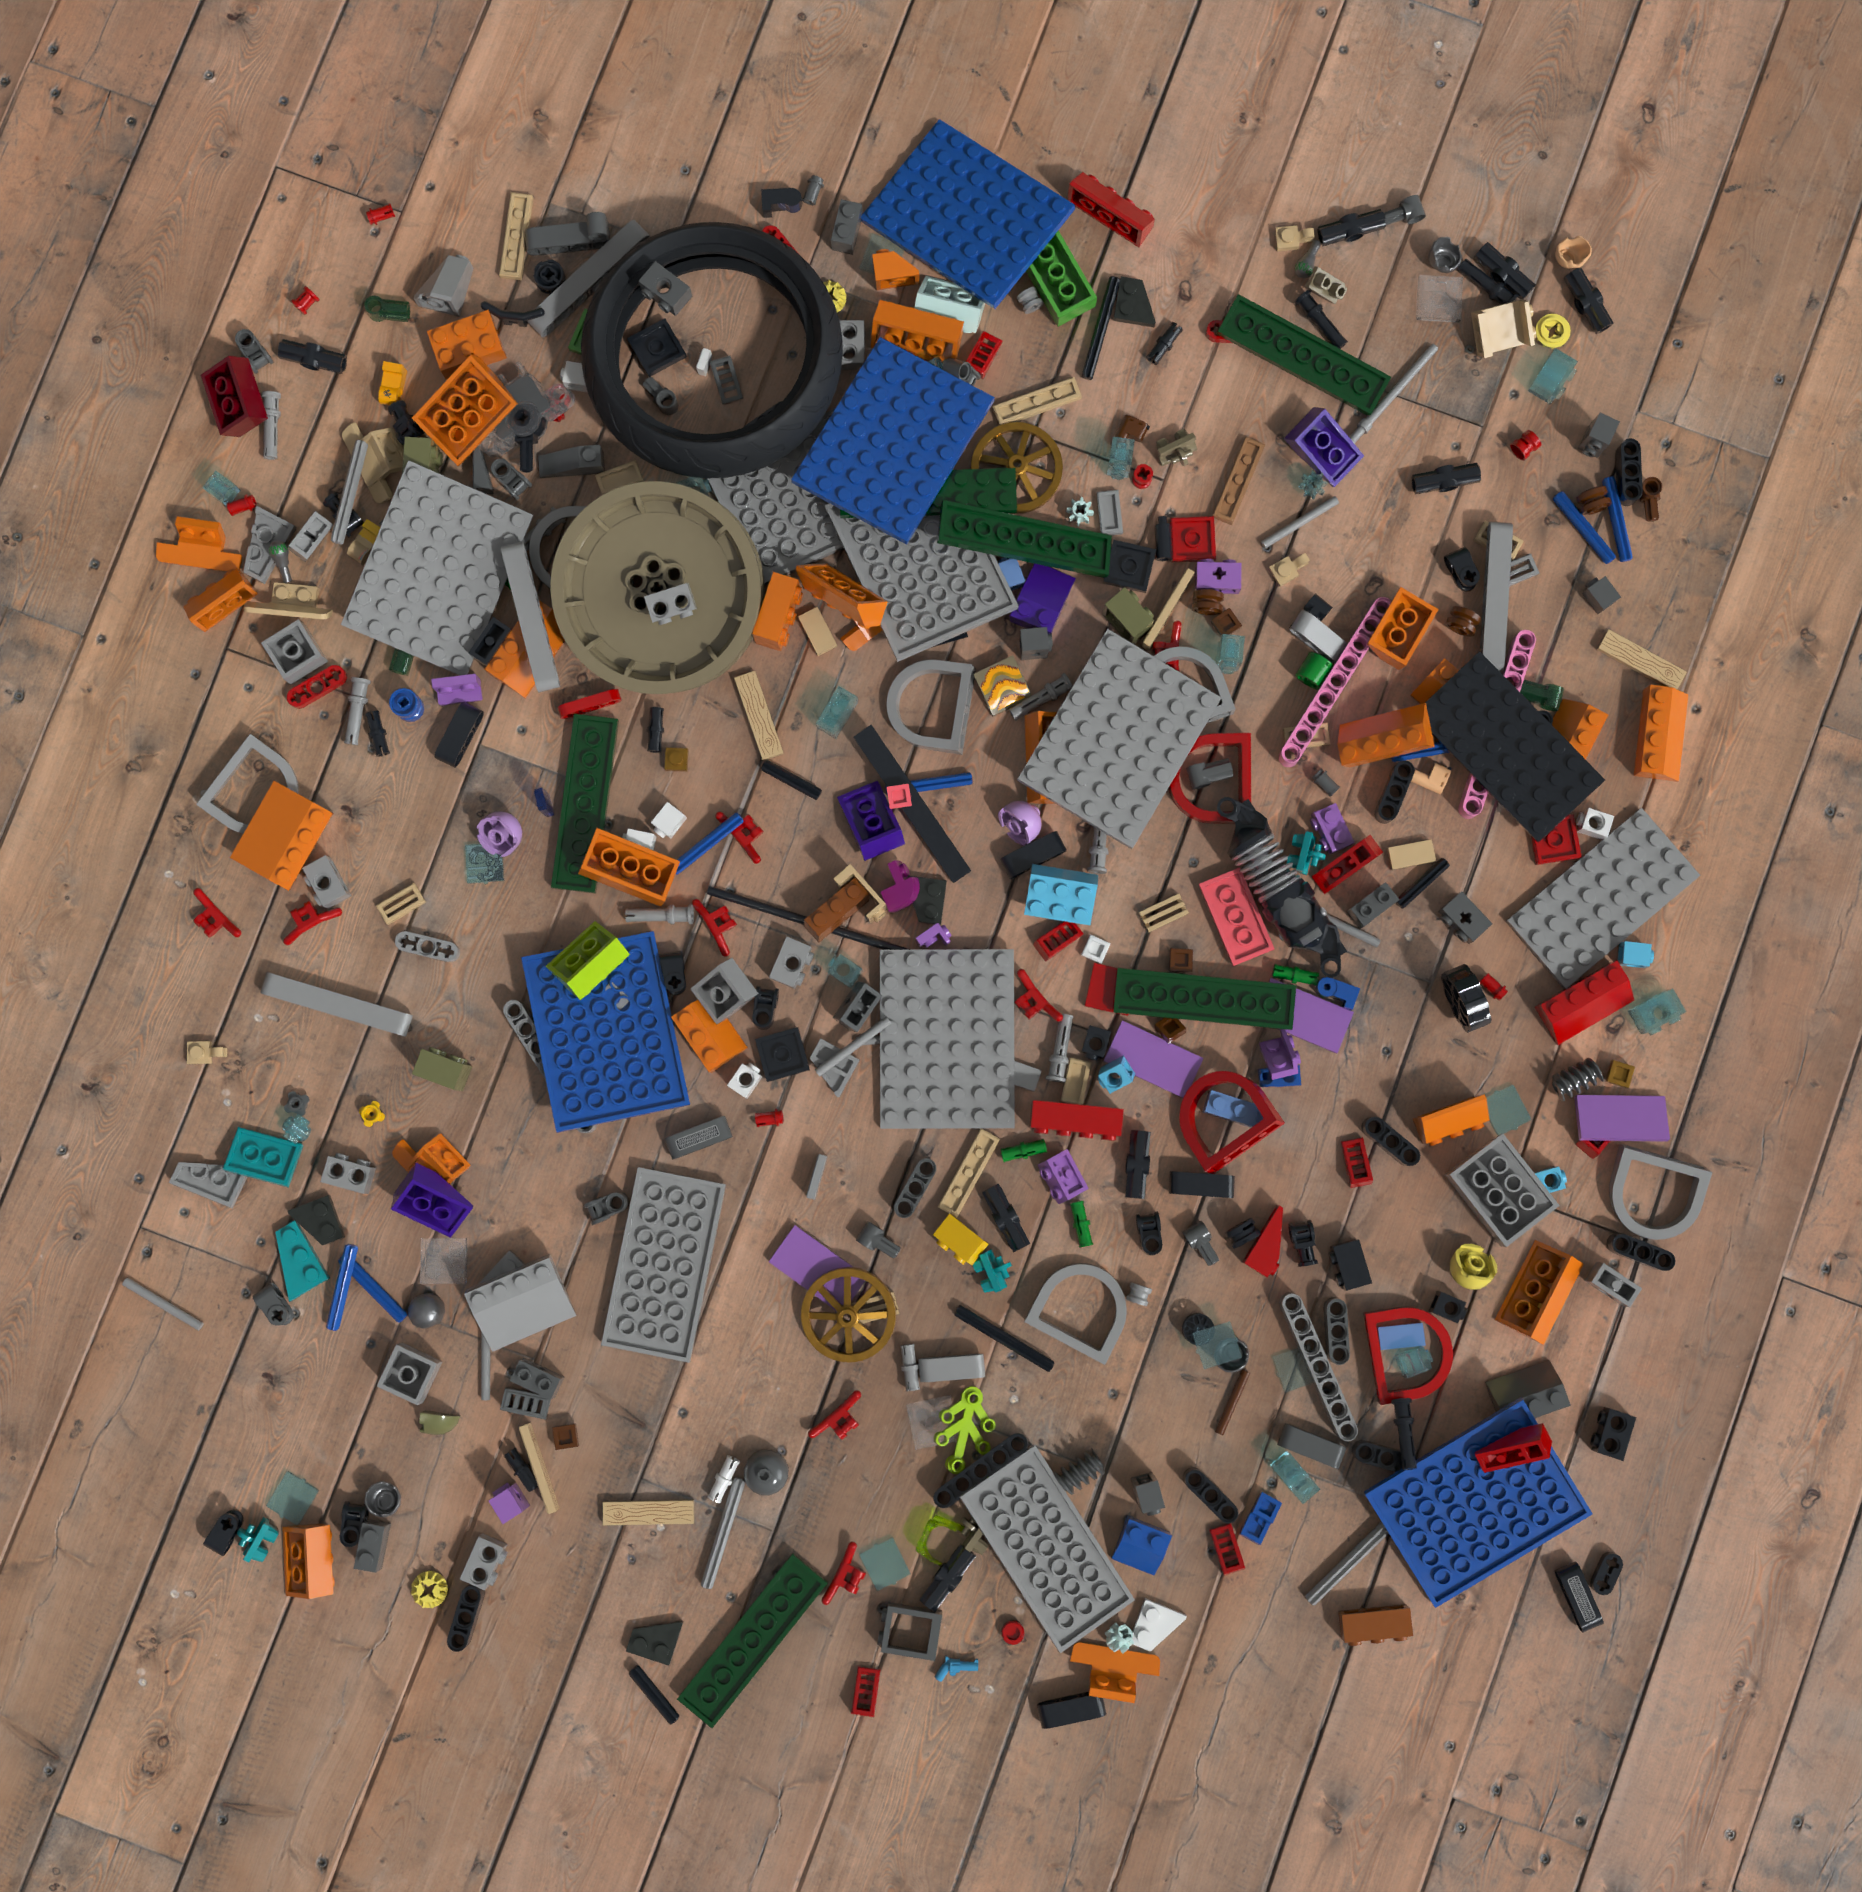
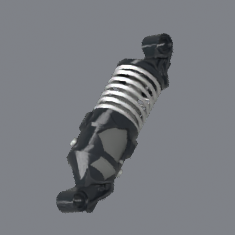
M1230 797L1222 798L1217 804L1218 813L1235 822V830L1227 854L1232 860H1237L1236 866L1248 862L1240 869V873L1251 870L1244 879L1249 880L1256 877L1249 883V887L1257 886L1253 894L1260 895L1258 901L1263 908V914L1270 923H1273L1279 932V938L1289 948L1320 953L1321 972L1326 977H1336L1341 971V955L1347 952L1340 941L1337 926L1329 920L1327 911L1320 906L1314 897L1315 892L1310 884L1305 882L1303 878H1300V875L1295 876L1297 870H1289L1293 863H1284L1288 856H1283L1273 861L1283 853L1284 849H1278L1268 855L1269 852L1279 845V842H1273L1264 847L1275 836L1271 833L1272 830L1269 827L1267 818L1255 810L1249 799L1240 803ZM1224 801H1230L1234 806L1233 811L1229 814L1223 813L1220 809ZM1334 961L1337 965L1336 971L1327 973L1324 970L1325 963Z

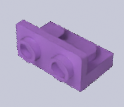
M476 674L431 679L432 688L437 692L438 704L441 706L462 702H475L483 699L481 679Z
M1336 803L1311 814V826L1314 831L1318 830L1321 839H1319L1324 851H1328L1329 855L1355 843Z
M937 923L916 937L915 941L919 947L925 945L928 948L938 940L936 936L939 935L943 943L948 945L951 942L949 939L951 933L945 925L940 926Z
M1280 1029L1281 1038L1259 1043L1272 1080L1298 1074V1064H1301L1299 1052L1293 1050V1038L1291 1035H1287L1285 1029Z
M1068 1149L1038 1164L1040 1175L1048 1184L1051 1196L1058 1204L1089 1189Z

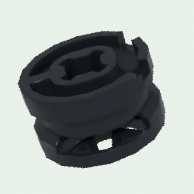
M547 259V261H541L534 269L533 276L537 287L545 294H552L566 281L563 268L554 260Z
M1249 1218L1225 1232L1227 1238L1232 1240L1231 1245L1234 1249L1261 1234L1259 1229L1255 1228L1253 1218Z
M1193 1313L1186 1317L1182 1324V1334L1187 1341L1201 1346L1212 1340L1215 1326L1208 1316L1201 1313Z

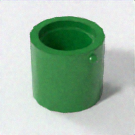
M1309 652L1295 676L1308 687L1319 690L1334 666L1323 656Z

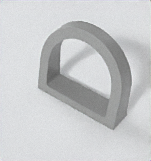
M567 506L556 509L547 514L533 531L529 547L531 564L538 578L550 589L551 576L543 567L540 559L539 550L542 537L551 525L565 518H576L587 506Z
M1172 647L1154 656L1164 663L1174 660L1190 661L1200 666L1208 674L1215 693L1221 697V700L1219 701L1220 705L1216 706L1207 723L1234 714L1236 708L1224 676L1216 662L1207 654L1190 647Z
M923 660L901 671L892 682L887 696L888 717L897 733L916 747L963 755L975 680L973 674L976 673L975 667L972 664ZM930 673L961 677L951 739L921 736L910 731L903 723L899 710L900 698L906 686L915 678Z
M249 734L196 804L228 828L243 834L249 824L237 821L215 805L213 801L253 749L273 762L282 771L286 779L287 788L299 794L298 780L291 765L281 755L252 734Z
M1619 1144L1609 1184L1610 1202L1618 1219L1633 1233L1655 1240L1672 1238L1686 1231L1697 1219L1705 1199L1712 1172L1706 1167ZM1631 1160L1694 1176L1687 1205L1677 1219L1669 1224L1653 1227L1640 1224L1630 1217L1623 1202V1187Z
M1087 1263L1066 1265L1056 1270L1046 1279L1024 1322L1105 1365L1125 1325L1127 1315L1125 1296L1119 1283L1106 1270ZM1070 1276H1093L1106 1284L1114 1296L1116 1303L1115 1319L1100 1348L1039 1317L1055 1286Z

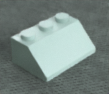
M925 276L918 290L915 302V309L964 321L963 332L965 333L977 332L985 306L983 301L957 284Z

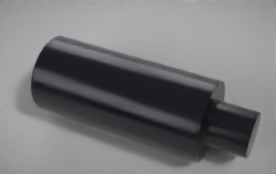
M1159 516L1158 524L1155 525L1156 560L1162 562L1172 560L1171 524L1167 523L1166 516Z

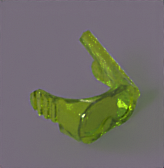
M934 1515L933 1519L927 1522L923 1530V1535L916 1546V1552L930 1560V1562L941 1566L942 1562L933 1558L927 1549L929 1534L933 1529L940 1526L960 1532L965 1526Z

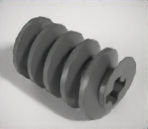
M1586 1058L1584 1063L1578 1062L1576 1067L1572 1065L1568 1068V1071L1565 1069L1561 1070L1560 1075L1557 1073L1553 1074L1552 1086L1559 1099L1563 1102L1565 1101V1093L1570 1098L1573 1097V1089L1580 1094L1581 1085L1588 1090L1589 1081L1596 1086V1078L1603 1082V1076L1598 1065L1591 1058Z
M1091 1448L1092 1456L1084 1452V1461L1076 1457V1466L1069 1462V1471L1061 1467V1476L1054 1472L1063 1489L1071 1495L1075 1494L1073 1486L1079 1490L1082 1489L1081 1481L1086 1485L1090 1484L1089 1476L1096 1480L1097 1471L1101 1475L1105 1474L1104 1466L1093 1448Z

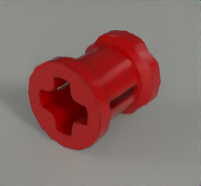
M304 286V291L290 302L303 315H306L309 307L320 299L307 286Z
M1140 464L1136 467L1132 477V482L1136 488L1145 489L1149 487L1153 477L1152 468L1146 464ZM1142 473L1143 476L1146 477V480H1143L1142 477H1139V474Z

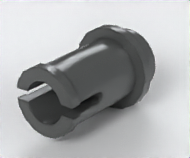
M812 175L807 180L809 184L802 199L803 202L812 206L816 205L820 189L824 187V180L822 178Z
M1320 769L1312 777L1313 783H1317L1331 797L1340 786L1326 774V770Z

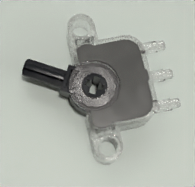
M516 362L515 367L519 373L517 377L508 382L503 374H499L498 379L518 404L478 447L482 452L494 459L501 457L519 444L520 471L530 473L533 470V444H538V439L545 434L548 421H553L574 405L575 395L563 384H555L546 390L545 386L537 378L527 372L521 362ZM565 393L564 397L559 400L560 396Z

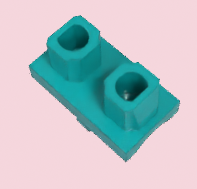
M1308 831L1305 834H1294L1292 846L1301 848L1300 856L1289 854L1287 863H1293L1291 868L1297 870L1302 875H1307L1309 865L1317 867L1318 860H1325L1326 858L1325 854L1320 853L1322 845L1315 844L1317 837Z
M992 1249L979 1255L980 1257L973 1264V1268L976 1273L986 1270L989 1277L980 1281L983 1292L994 1291L997 1293L1008 1287L1005 1278L1010 1277L1007 1268L1012 1266L1011 1262L1004 1264L1001 1256L995 1258Z
M265 1517L261 1519L254 1534L252 1532L256 1526L253 1524H249L247 1529L240 1528L237 1532V1535L241 1537L238 1545L245 1547L247 1541H249L243 1551V1560L246 1562H250L251 1559L263 1562L268 1554V1549L260 1545L262 1539L274 1543L279 1535V1530L270 1525L269 1519Z

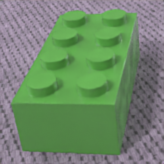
M1058 230L1026 270L1057 327L1096 307L1097 301L1096 294Z

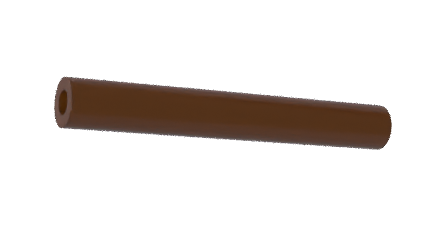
M1243 1369L1215 1430L1216 1433L1222 1436L1250 1375L1249 1372Z

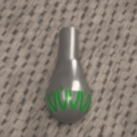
M1313 240L1308 252L1296 263L1294 270L1298 277L1305 279L1312 275L1315 256L1321 246L1320 241Z
M274 541L269 545V554L277 567H279L283 582H290L292 578L288 568V547L283 541Z

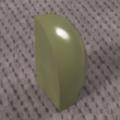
M425 1410L420 1412L419 1424H422L420 1432L431 1435H444L455 1428L460 1416Z

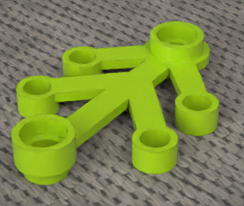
M974 1386L965 1388L961 1393V1400L948 1409L941 1410L939 1413L940 1421L949 1424L954 1420V1415L964 1409L962 1418L934 1435V1442L939 1446H945L948 1444L949 1438L959 1432L954 1455L949 1456L945 1461L946 1469L952 1474H959L965 1468L963 1455L968 1433L975 1443V1450L978 1453L985 1455L990 1451V1444L983 1440L972 1421L973 1412L976 1413L981 1421L980 1427L982 1430L992 1432L996 1424L993 1419L987 1416L981 1405L983 1401L981 1390ZM974 1394L975 1400L970 1402V1396ZM949 1412V1418L944 1420V1414ZM990 1421L991 1425L986 1429L985 1424ZM944 1435L943 1442L939 1443L938 1438ZM985 1443V1449L980 1451L981 1444ZM956 1462L960 1463L958 1469H954V1464Z

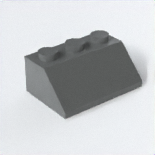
M1550 1360L1485 1382L1495 1412L1520 1397L1524 1400L1534 1418L1571 1406L1564 1385Z

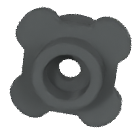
M294 1091L290 1092L284 1110L287 1113H297L298 1116L305 1115L310 1101L307 1095H298Z

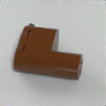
M1124 415L1111 445L1118 450H1123L1128 438L1142 442L1150 426L1135 417Z

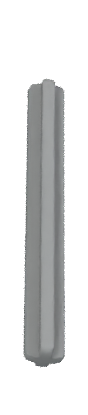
M356 440L331 535V541L339 545L344 543L368 444L362 440Z
M735 1477L732 1482L701 1581V1586L706 1589H712L746 1483L742 1478Z
M1382 1521L1306 1594L1305 1597L1311 1605H1316L1389 1534Z

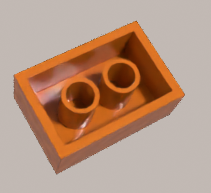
M489 310L427 331L440 371L446 380L470 355L478 356L486 365L507 358L494 319Z
M776 572L772 573L752 633L756 644L780 652L783 646H787L790 636L788 628L789 625H794L797 615L795 607L801 604L803 598L802 587H800L798 579Z

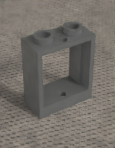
M889 1602L888 1608H883L881 1622H885L884 1631H879L877 1645H882L881 1652L935 1661L942 1611L936 1610L934 1612L929 1608ZM893 1613L932 1619L927 1651L888 1645Z

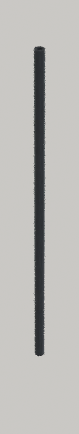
M709 886L707 895L803 925L804 919L807 918V916ZM837 927L831 932V934L882 950H912L842 927Z

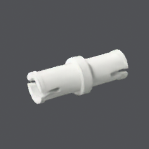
M727 1455L720 1473H717L715 1476L716 1481L710 1494L707 1496L710 1500L714 1501L716 1499V1503H721L728 1485H731L733 1482L732 1477L740 1460L735 1457L732 1459V1456Z

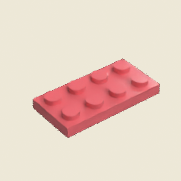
M1241 868L1199 884L1201 893L1232 966L1275 949L1248 884L1244 879L1245 877L1243 873H1240Z

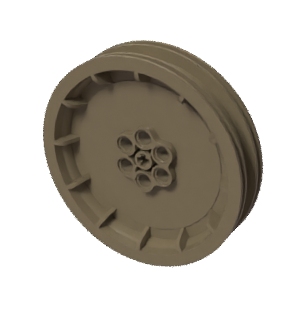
M662 481L628 484L611 490L591 502L577 515L564 533L557 548L551 572V601L555 619L563 638L575 656L589 670L605 681L626 690L646 694H668L691 690L711 682L730 669L744 654L754 638L752 633L765 597V582L761 560L754 542L741 522L727 508L711 497L687 486ZM654 560L659 563V570L656 573H652L649 569V564ZM678 568L681 574L680 578L673 581L670 577V571ZM636 575H640L643 579L642 585L638 588L632 583ZM657 583L663 586V590L689 583L697 609L692 610L693 615L681 619L680 615L671 617L672 622L659 625L658 622L652 623L647 606L643 610L637 607V600L641 597L657 593L654 592ZM685 596L682 602L676 603L680 608H685L688 604V599ZM658 602V603L656 604V606H655V611H656L657 613H658V607H659L660 605H663V604H664L663 602Z

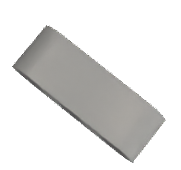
M1304 610L1300 611L1289 629L1317 654L1336 664L1347 646V643L1314 615Z
M984 1354L918 1359L920 1382L985 1377Z

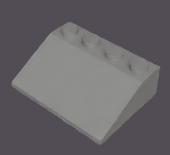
M1503 1133L1444 1174L1501 1247L1509 1246L1560 1206Z
M551 1254L470 1287L464 1293L471 1312L492 1352L576 1316Z

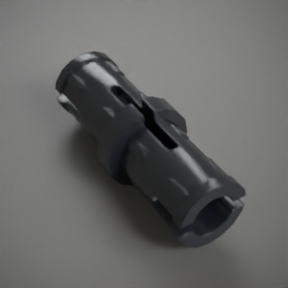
M1172 322L1163 336L1158 337L1156 340L1157 344L1146 356L1149 362L1157 355L1152 364L1158 365L1164 354L1172 349L1173 342L1183 331L1180 325L1173 332L1177 323Z
M650 707V720L647 727V752L661 753L662 733H664V708Z
M372 711L373 716L370 712L366 713L365 716L370 729L368 734L369 738L373 740L376 757H382L383 754L385 756L389 755L390 751L385 738L387 733L382 727L379 711Z

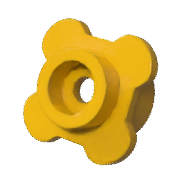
M372 1101L370 1105L360 1107L359 1114L364 1120L365 1126L371 1127L373 1123L377 1121L382 1122L385 1119V1114L379 1108V1102Z

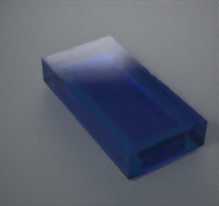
M543 788L534 789L538 810L546 817L555 816L550 795Z

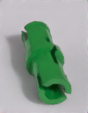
M1274 964L1272 978L1290 980L1294 984L1301 982L1317 986L1319 972L1302 970L1298 966L1292 968Z
M1044 1139L1028 1143L1023 1141L1019 1145L1000 1149L1003 1162L1020 1158L1028 1159V1156L1047 1153Z
M1084 1201L1070 1203L1074 1220L1072 1226L1076 1229L1079 1248L1093 1245L1089 1229L1091 1224L1090 1220H1087Z

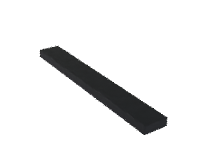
M872 724L856 734L853 738L887 787L909 784L912 806L902 807V809L951 881L955 883L971 872L963 857Z

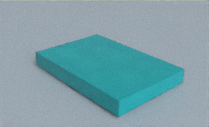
M238 1127L223 1170L289 1188L303 1149V1144Z

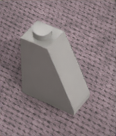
M448 255L415 294L414 300L418 307L460 317L474 269L469 259L462 255H456V257Z

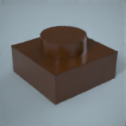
M1230 608L1211 620L1212 625L1223 640L1242 627V624Z
M1171 948L1169 971L1192 972L1193 949Z
M1164 1018L1155 1024V1029L1168 1044L1186 1033V1027L1179 1019Z
M576 1423L552 1427L555 1450L579 1446Z

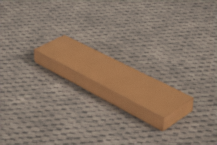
M1245 436L1212 515L1215 519L1230 525L1233 524L1265 444Z

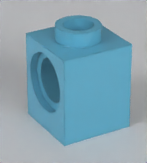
M1621 942L1618 947L1617 960L1621 966L1637 968L1649 967L1654 959V951L1651 950L1652 944Z
M1123 1055L1101 1067L1098 1081L1111 1094L1133 1082L1135 1072ZM1110 1073H1117L1120 1078H1113Z
M1559 1166L1534 1172L1549 1193L1566 1188L1567 1178ZM1548 1174L1554 1179L1550 1187L1545 1184V1177Z

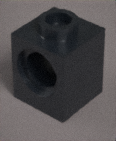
M1089 1025L1081 1050L1082 1053H1085V1058L1098 1061V1057L1104 1058L1111 1031ZM1092 1038H1098L1101 1041L1102 1045L1099 1050L1090 1048L1089 1041Z
M1436 1291L1428 1312L1458 1323L1466 1315L1467 1308L1465 1305L1467 1302L1441 1291ZM1448 1302L1454 1304V1311L1451 1314H1447L1444 1309Z

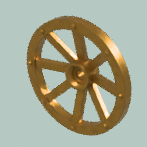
M1024 422L1005 423L990 430L977 444L971 461V469H979V462L1005 466L1006 468H1016V480L1017 478L1021 479L1032 501L1017 504V513L1015 514L1034 511L1046 504L1056 493L1063 472L1062 456L1052 437L1041 428ZM1023 432L1017 454L1013 453L1002 434ZM1030 434L1040 439L1047 446L1026 457L1023 456ZM996 438L1008 459L982 455L986 446ZM1051 453L1054 459L1055 473L1053 474L1028 464ZM1017 462L1020 463L1021 466L1015 467L1013 464ZM1026 472L1052 481L1049 488L1040 497L1037 496Z
M842 1267L828 1271L810 1286L802 1303L801 1321L807 1339L821 1354L840 1362H858L874 1356L887 1344L895 1327L896 1307L889 1289L877 1276L860 1268ZM844 1277V1305H841L823 1286L825 1283L835 1278ZM851 1277H857L872 1284L854 1305L851 1304ZM878 1290L885 1301L887 1311L859 1312V1309ZM819 1291L837 1313L811 1312L810 1306L815 1293ZM844 1314H849L851 1319L846 1320ZM887 1318V1325L879 1339L858 1320ZM810 1319L837 1320V1323L819 1339L813 1330ZM842 1327L845 1328L846 1353L836 1351L825 1345ZM852 1327L874 1345L866 1350L853 1353Z

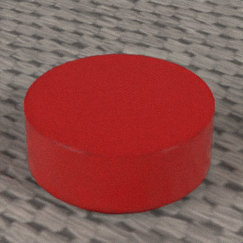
M1010 1620L1003 1625L1001 1632L1006 1643L1016 1645L1023 1640L1024 1628L1020 1622Z

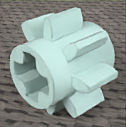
M1083 497L1077 502L1072 499L1071 505L1073 507H1068L1066 510L1067 513H1071L1069 522L1074 520L1077 522V526L1081 522L1088 524L1089 518L1087 516H1093L1094 514L1093 510H1089L1091 501L1086 503L1083 501ZM1077 509H1078L1079 511L1084 510V514H1082V513H1078V514H1077V513H1076V510H1077Z
M1114 1623L1105 1632L1107 1636L1106 1644L1113 1652L1120 1649L1123 1654L1134 1644L1132 1640L1133 1632L1126 1624L1119 1626L1117 1623Z

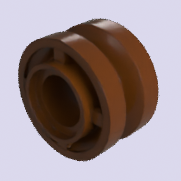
M1606 486L1593 487L1576 497L1578 504H1583L1580 508L1582 515H1592L1601 512L1612 504L1611 499L1605 497L1608 493Z
M1201 589L1193 592V599L1197 601L1192 604L1193 612L1201 615H1216L1223 612V605L1219 604V602L1224 601V593L1213 589Z
M1454 606L1450 612L1453 617H1448L1445 625L1459 635L1474 636L1476 632L1474 626L1479 625L1481 617L1468 608Z

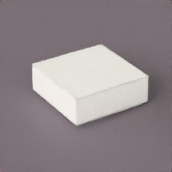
M703 348L696 365L699 375H707L710 361L713 357L711 350Z
M1090 935L1081 956L1102 964L1111 943Z

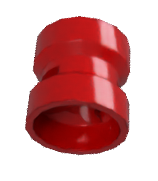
M1531 430L1525 431L1520 439H1516L1510 444L1513 454L1522 461L1526 460L1532 451H1536L1542 446L1538 436Z

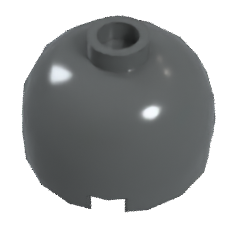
M767 1449L757 1451L748 1458L744 1467V1479L747 1486L754 1493L761 1496H770L778 1493L785 1486L788 1479L789 1467L786 1459L776 1451Z

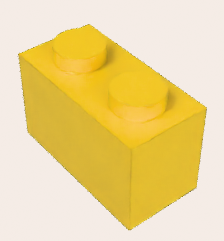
M950 1213L933 1234L939 1239L936 1243L945 1251L949 1248L954 1251L953 1257L963 1265L965 1262L973 1265L988 1246L987 1242Z

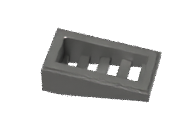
M731 355L710 361L722 404L743 399ZM729 365L728 369L717 372L716 367ZM730 372L732 374V377H728L722 380L719 379L720 375H724ZM734 381L735 385L726 388L721 386V384ZM736 389L737 396L725 399V392Z
M478 446L473 451V489L484 494H494L484 454Z
M508 1386L505 1388L500 1410L546 1420L551 1400L537 1393ZM514 1394V1403L513 1406H510L509 1403L511 1395ZM524 1396L523 1406L518 1408L520 1398ZM530 1398H533L532 1409L527 1410ZM539 1400H543L540 1413L536 1412Z

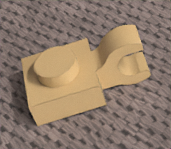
M1297 225L1276 227L1277 252L1298 250L1299 243L1313 242L1314 228H1307L1298 232Z
M1306 553L1293 561L1287 556L1271 565L1269 570L1278 586L1281 587L1299 577L1297 570L1309 564L1310 560Z
M211 1041L187 1042V1064H212V1057H227V1048H212Z

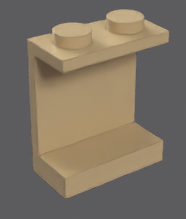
M1521 299L1471 312L1478 356L1487 358L1493 356V352L1524 344L1529 346L1535 345L1536 329L1532 325L1533 308L1529 301Z
M849 864L834 878V882L839 889H842L851 880L856 878L877 904L866 915L870 923L873 921L877 923L886 915V903L853 866Z

